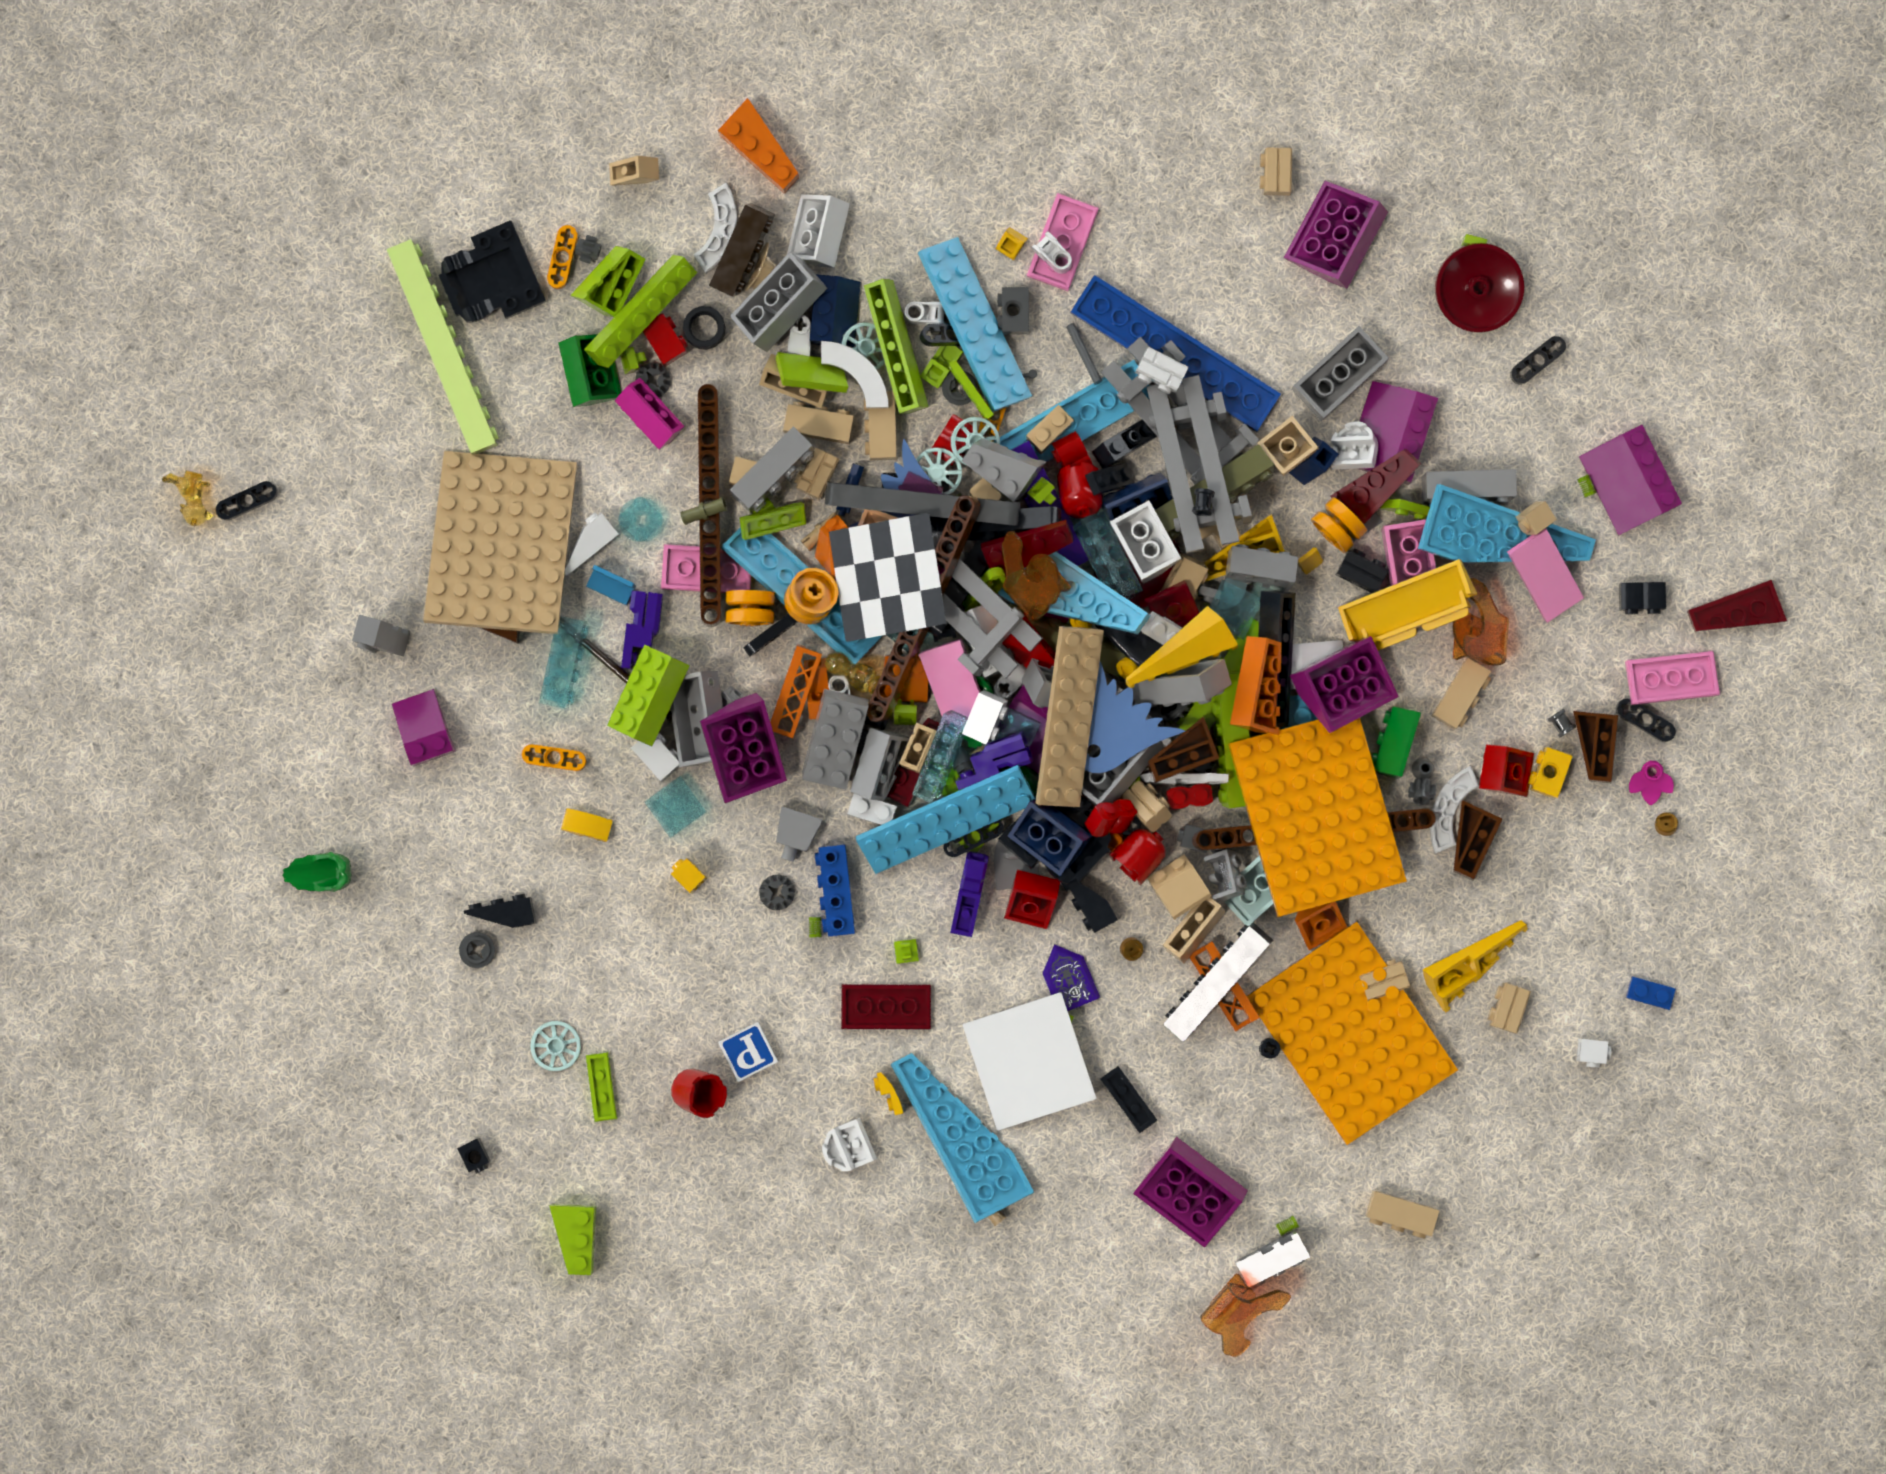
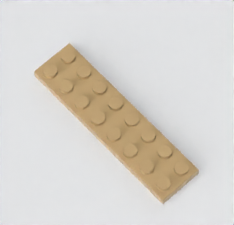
M1059 626L1035 802L1038 805L1080 807L1104 630Z

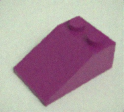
M434 689L392 703L402 742L411 766L414 767L456 752Z

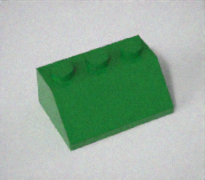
M598 334L576 335L558 342L573 407L590 406L616 400L622 393L615 361L609 368L597 365L584 350Z
M1394 706L1390 708V711H1385L1382 723L1386 724L1384 732H1379L1376 744L1379 745L1378 752L1373 753L1371 757L1376 773L1395 779L1403 776L1420 719V712Z

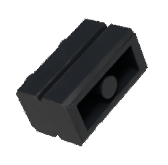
M1358 549L1349 550L1335 575L1370 593L1377 592L1388 573V569L1384 568L1386 564L1377 559L1370 561L1364 558L1366 554Z

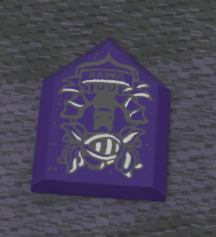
M1054 944L1042 973L1050 994L1062 993L1067 1011L1101 998L1084 956Z

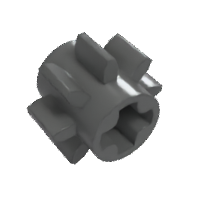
M586 235V239H579L575 254L580 255V261L590 264L592 259L598 260L602 245L597 243L598 239L596 237Z
M1420 777L1416 778L1414 783L1410 782L1408 797L1413 798L1415 804L1426 805L1430 803V800H1434L1436 785H1431V781L1428 778Z

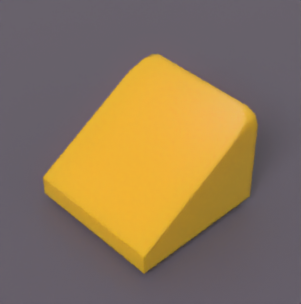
M1009 227L1004 232L995 249L1014 261L1028 238Z
M1313 547L1298 559L1297 565L1307 575L1322 564L1323 560L1317 548Z

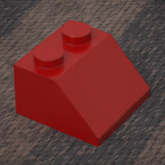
M1486 744L1479 789L1527 797L1528 781L1531 775L1534 753L1508 746Z
M1017 869L1004 919L1047 929L1057 900L1060 881Z

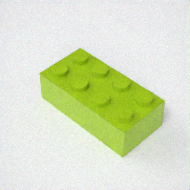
M644 645L607 726L652 747L690 665Z

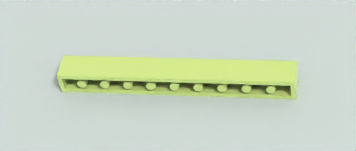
M410 239L386 249L471 454H479L498 446L496 442L499 439L495 427L490 428L487 421L491 418L486 406L482 407L479 401L482 398L478 386L473 387L470 380L474 378L469 365L465 367L462 358H465L461 345L456 346L453 339L457 337L453 326H448L445 318L449 317L444 304L439 305L438 303L439 291L436 285H431L428 277L432 276L428 265H423L420 257L423 256L419 244L414 245Z

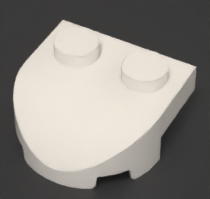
M1350 422L1345 424V428L1339 433H1334L1331 442L1334 446L1333 449L1339 455L1331 464L1333 470L1375 467L1378 441L1372 430L1365 423Z
M860 1118L842 1124L826 1134L825 1143L822 1145V1152L830 1166H835L841 1169V1171H850L877 1159Z

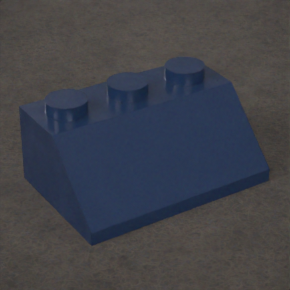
M816 274L827 289L813 303L811 344L821 345V341L842 344L843 335L850 327L857 324L861 282L840 276ZM853 330L849 336L855 340L856 330ZM847 340L846 346L855 348V344Z
M1160 472L1155 475H1149L1144 480L1135 484H1129L1117 492L1105 495L1102 501V510L1109 524L1110 521L1148 500L1154 510L1172 500L1168 480Z
M1033 799L1028 803L1008 834V837L1056 874L1062 876L1082 853L1092 835L1054 806L1038 805L1035 803L1036 800Z

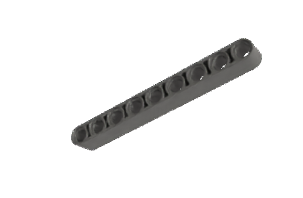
M827 482L825 505L914 515L929 513L932 517L949 518L955 502L961 496ZM977 498L981 508L976 521L1018 525L1020 503ZM969 500L964 504L966 512L972 508V503Z

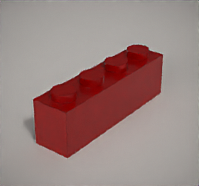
M1024 615L1022 619L1040 635V633L1035 629V627ZM1012 634L1002 642L1007 649L1010 648L1014 652L1016 661L1020 665L1024 664L1026 668L1032 658L1039 660L1038 665L1048 669L1054 666L1056 653L1044 638L1031 652Z

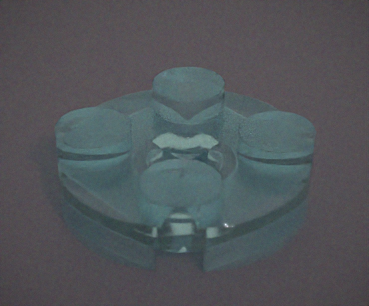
M638 497L628 501L622 507L618 521L621 531L628 539L636 542H646L654 539L660 533L663 525V516L661 509L655 502ZM635 515H646L645 521L647 523L645 525H636L637 519Z

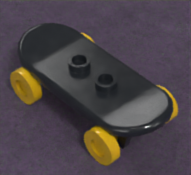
M1070 618L1072 627H1092V623ZM1096 625L1098 629L1104 630L1103 634L1126 656L1116 665L1118 673L1124 679L1163 646L1142 631L1139 634Z

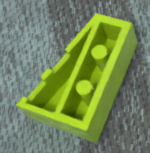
M615 246L570 296L599 313L614 318L622 309L646 259L630 249Z
M549 1205L568 1274L592 1275L596 1206Z

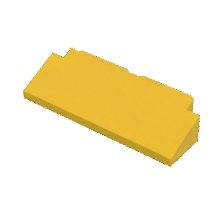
M1458 559L1339 606L1338 609L1349 641L1356 642L1371 636L1379 651L1415 637L1417 634L1416 628L1421 626L1423 630L1430 631L1466 617L1469 614L1468 608L1471 607L1467 598L1477 595V592L1462 560Z

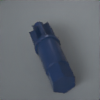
M852 463L845 484L859 485L864 467ZM837 506L836 508L839 510L838 515L843 517L845 513L850 514L851 511L849 507Z

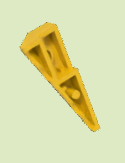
M1272 514L1239 537V542L1227 545L1204 563L1208 568V576L1205 581L1226 575L1228 552L1232 546L1237 544L1247 545L1249 549L1266 548L1273 553L1285 552Z
M1207 606L1126 678V685L1133 688L1139 682L1145 680L1150 682L1155 680V677L1158 675L1174 673L1198 664L1201 659L1206 657L1219 656L1220 652L1230 648L1235 650L1238 648V643L1224 619Z
M1520 920L1422 969L1426 985L1445 1013L1451 1009L1448 1005L1456 996L1462 998L1465 995L1462 990L1473 981L1476 983L1500 959L1497 954L1505 946L1510 948L1514 944L1512 939L1518 933L1528 930L1527 924Z

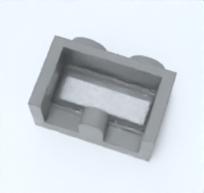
M1226 849L1204 857L1205 862L1213 863L1215 873L1209 875L1211 883L1217 884L1219 889L1218 894L1212 895L1213 900L1226 902L1229 899L1245 894L1246 880L1240 874L1239 869L1242 862L1240 856L1235 851Z

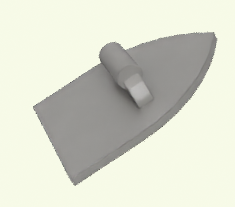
M1012 822L1010 825H1008L1007 828L1003 831V833H1004L1014 822ZM998 840L994 853L996 890L1011 889L1017 869L1040 875L1039 863L1031 870Z

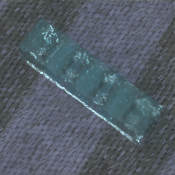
M1104 511L1087 516L1072 526L1099 581L1128 600L1143 591Z
M560 615L558 634L553 635L539 703L564 709L569 708V704H573L575 692L572 691L573 685L578 682L580 670H577L578 661H582L584 656V648L581 647L583 639L586 640L589 633V626H586L587 621ZM568 634L573 635L575 638V643L572 647H568L565 644V637ZM563 656H567L570 659V666L567 669L560 665V660ZM558 678L564 679L566 683L562 691L558 690L555 685Z
M953 710L943 714L912 795L929 803L940 799L963 741L964 734L962 732L969 717Z

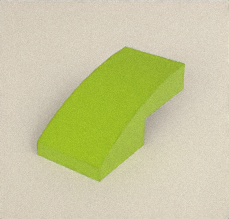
M940 346L920 377L939 389L946 376L950 373L949 364L955 360L958 361L963 354V350L958 346Z

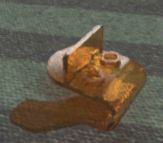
M1009 531L1002 543L1006 569L1003 589L1028 619L1034 621L1044 616L1051 604L1057 602L1060 592L1069 591L1071 586L1059 573L1054 560L1046 554L1033 556L1026 569H1024L1021 559L1023 542L1014 531Z
M1470 578L1477 592V595L1470 597V599L1477 605L1481 618L1469 613L1466 617L1453 622V659L1459 660L1468 657L1476 663L1482 662L1490 666L1502 665L1507 659L1509 619L1498 611L1486 585L1475 578Z
M1236 1273L1210 1302V1305L1200 1315V1319L1209 1330L1221 1335L1222 1351L1224 1354L1237 1357L1251 1344L1250 1340L1244 1337L1248 1324L1264 1312L1281 1310L1290 1301L1291 1295L1288 1292L1277 1289L1256 1297L1253 1289L1246 1285L1240 1274Z

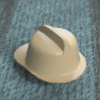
M768 242L765 243L759 254L754 271L745 286V291L749 288L756 289L776 267V264L767 256Z

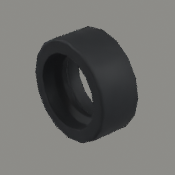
M710 306L693 308L684 319L683 331L685 337L692 346L698 349L708 350L714 348L721 343L725 336L726 326L723 317L716 309ZM701 315H708L717 323L715 336L707 341L697 339L691 330L694 319Z

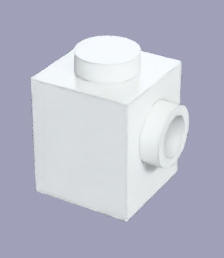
M1578 1039L1576 1061L1587 1062V1067L1600 1068V1063L1606 1064L1607 1059L1610 1060L1611 1046H1608V1041Z

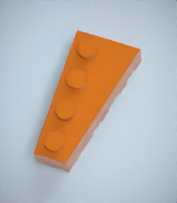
M747 98L718 129L719 136L785 194L799 179V174Z
M1247 636L1231 715V725L1257 733L1279 735V727H1276V716H1280V707L1277 706V693H1280L1281 684L1277 680V674L1281 672V642L1269 638Z

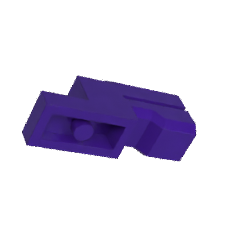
M632 590L630 610L634 613L633 624L626 623L622 669L632 670V665L636 664L637 652H634V648L643 649L644 645L652 648L653 637L659 633L663 594L648 592L647 599L646 592Z
M1022 731L986 744L984 750L972 754L970 759L975 772L971 769L959 774L960 777L955 781L958 790L1003 772V767L1009 766L1012 768L1016 765L1021 767L1032 763L1033 756L1029 746H1025L1028 742L1024 732Z
M972 851L967 852L950 933L972 937L989 859V856L986 854Z

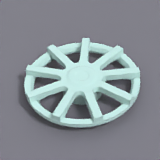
M867 322L853 325L843 335L842 345L846 346L847 340L854 343L856 347L852 349L862 354L865 358L869 356L876 364L874 366L876 370L879 369L885 361L883 357L881 362H879L873 355L874 351L882 353L881 348L875 347V343L879 341L878 337L874 340L870 339L875 325ZM862 326L869 327L865 338L860 330ZM853 330L857 332L858 341L849 336Z
M969 417L959 422L950 439L953 454L963 463V458L959 454L970 449L973 443L982 438L989 441L996 440V443L1000 444V437L996 427L990 421L981 417ZM973 421V433H970L964 424ZM977 421L986 423L980 433L977 432ZM991 427L995 436L984 438V433ZM960 428L967 435V438L956 437ZM955 441L965 442L966 445L957 450Z
M930 448L922 452L916 460L919 463L921 458L925 456L930 467L921 466V468L927 472L930 480L933 483H937L938 489L942 494L949 495L954 492L962 478V468L957 457L949 450L943 448ZM938 452L936 463L932 462L928 453ZM942 452L951 456L943 465L940 463ZM951 462H956L958 470H946V467ZM958 474L956 483L954 484L947 479L946 475ZM941 481H945L952 488L943 493Z
M551 1021L541 1025L535 1031L531 1039L530 1048L532 1056L539 1066L549 1071H562L572 1066L578 1059L581 1042L578 1033L572 1026L561 1021ZM555 1025L565 1027L559 1037L556 1036ZM551 1026L552 1037L549 1038L542 1029ZM570 1030L575 1038L564 1041L565 1034ZM538 1034L547 1040L546 1044L535 1043ZM577 1043L576 1052L565 1047L567 1044ZM534 1047L546 1048L547 1050L537 1057ZM563 1052L574 1056L568 1064L562 1055ZM548 1054H551L549 1066L540 1061ZM556 1056H559L563 1063L562 1067H553Z

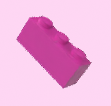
M641 378L630 383L615 400L622 411L631 418L636 426L641 429L659 450L671 443L685 427Z

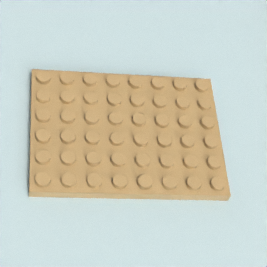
M444 451L423 618L424 623L558 634L577 462L487 454L472 455L471 453Z

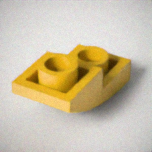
M566 808L561 830L578 836H586L607 842L613 820Z
M878 1072L877 1078H873L876 1091H880L881 1095L890 1093L891 1098H887L889 1112L894 1111L895 1115L903 1114V1108L896 1090L882 1072Z

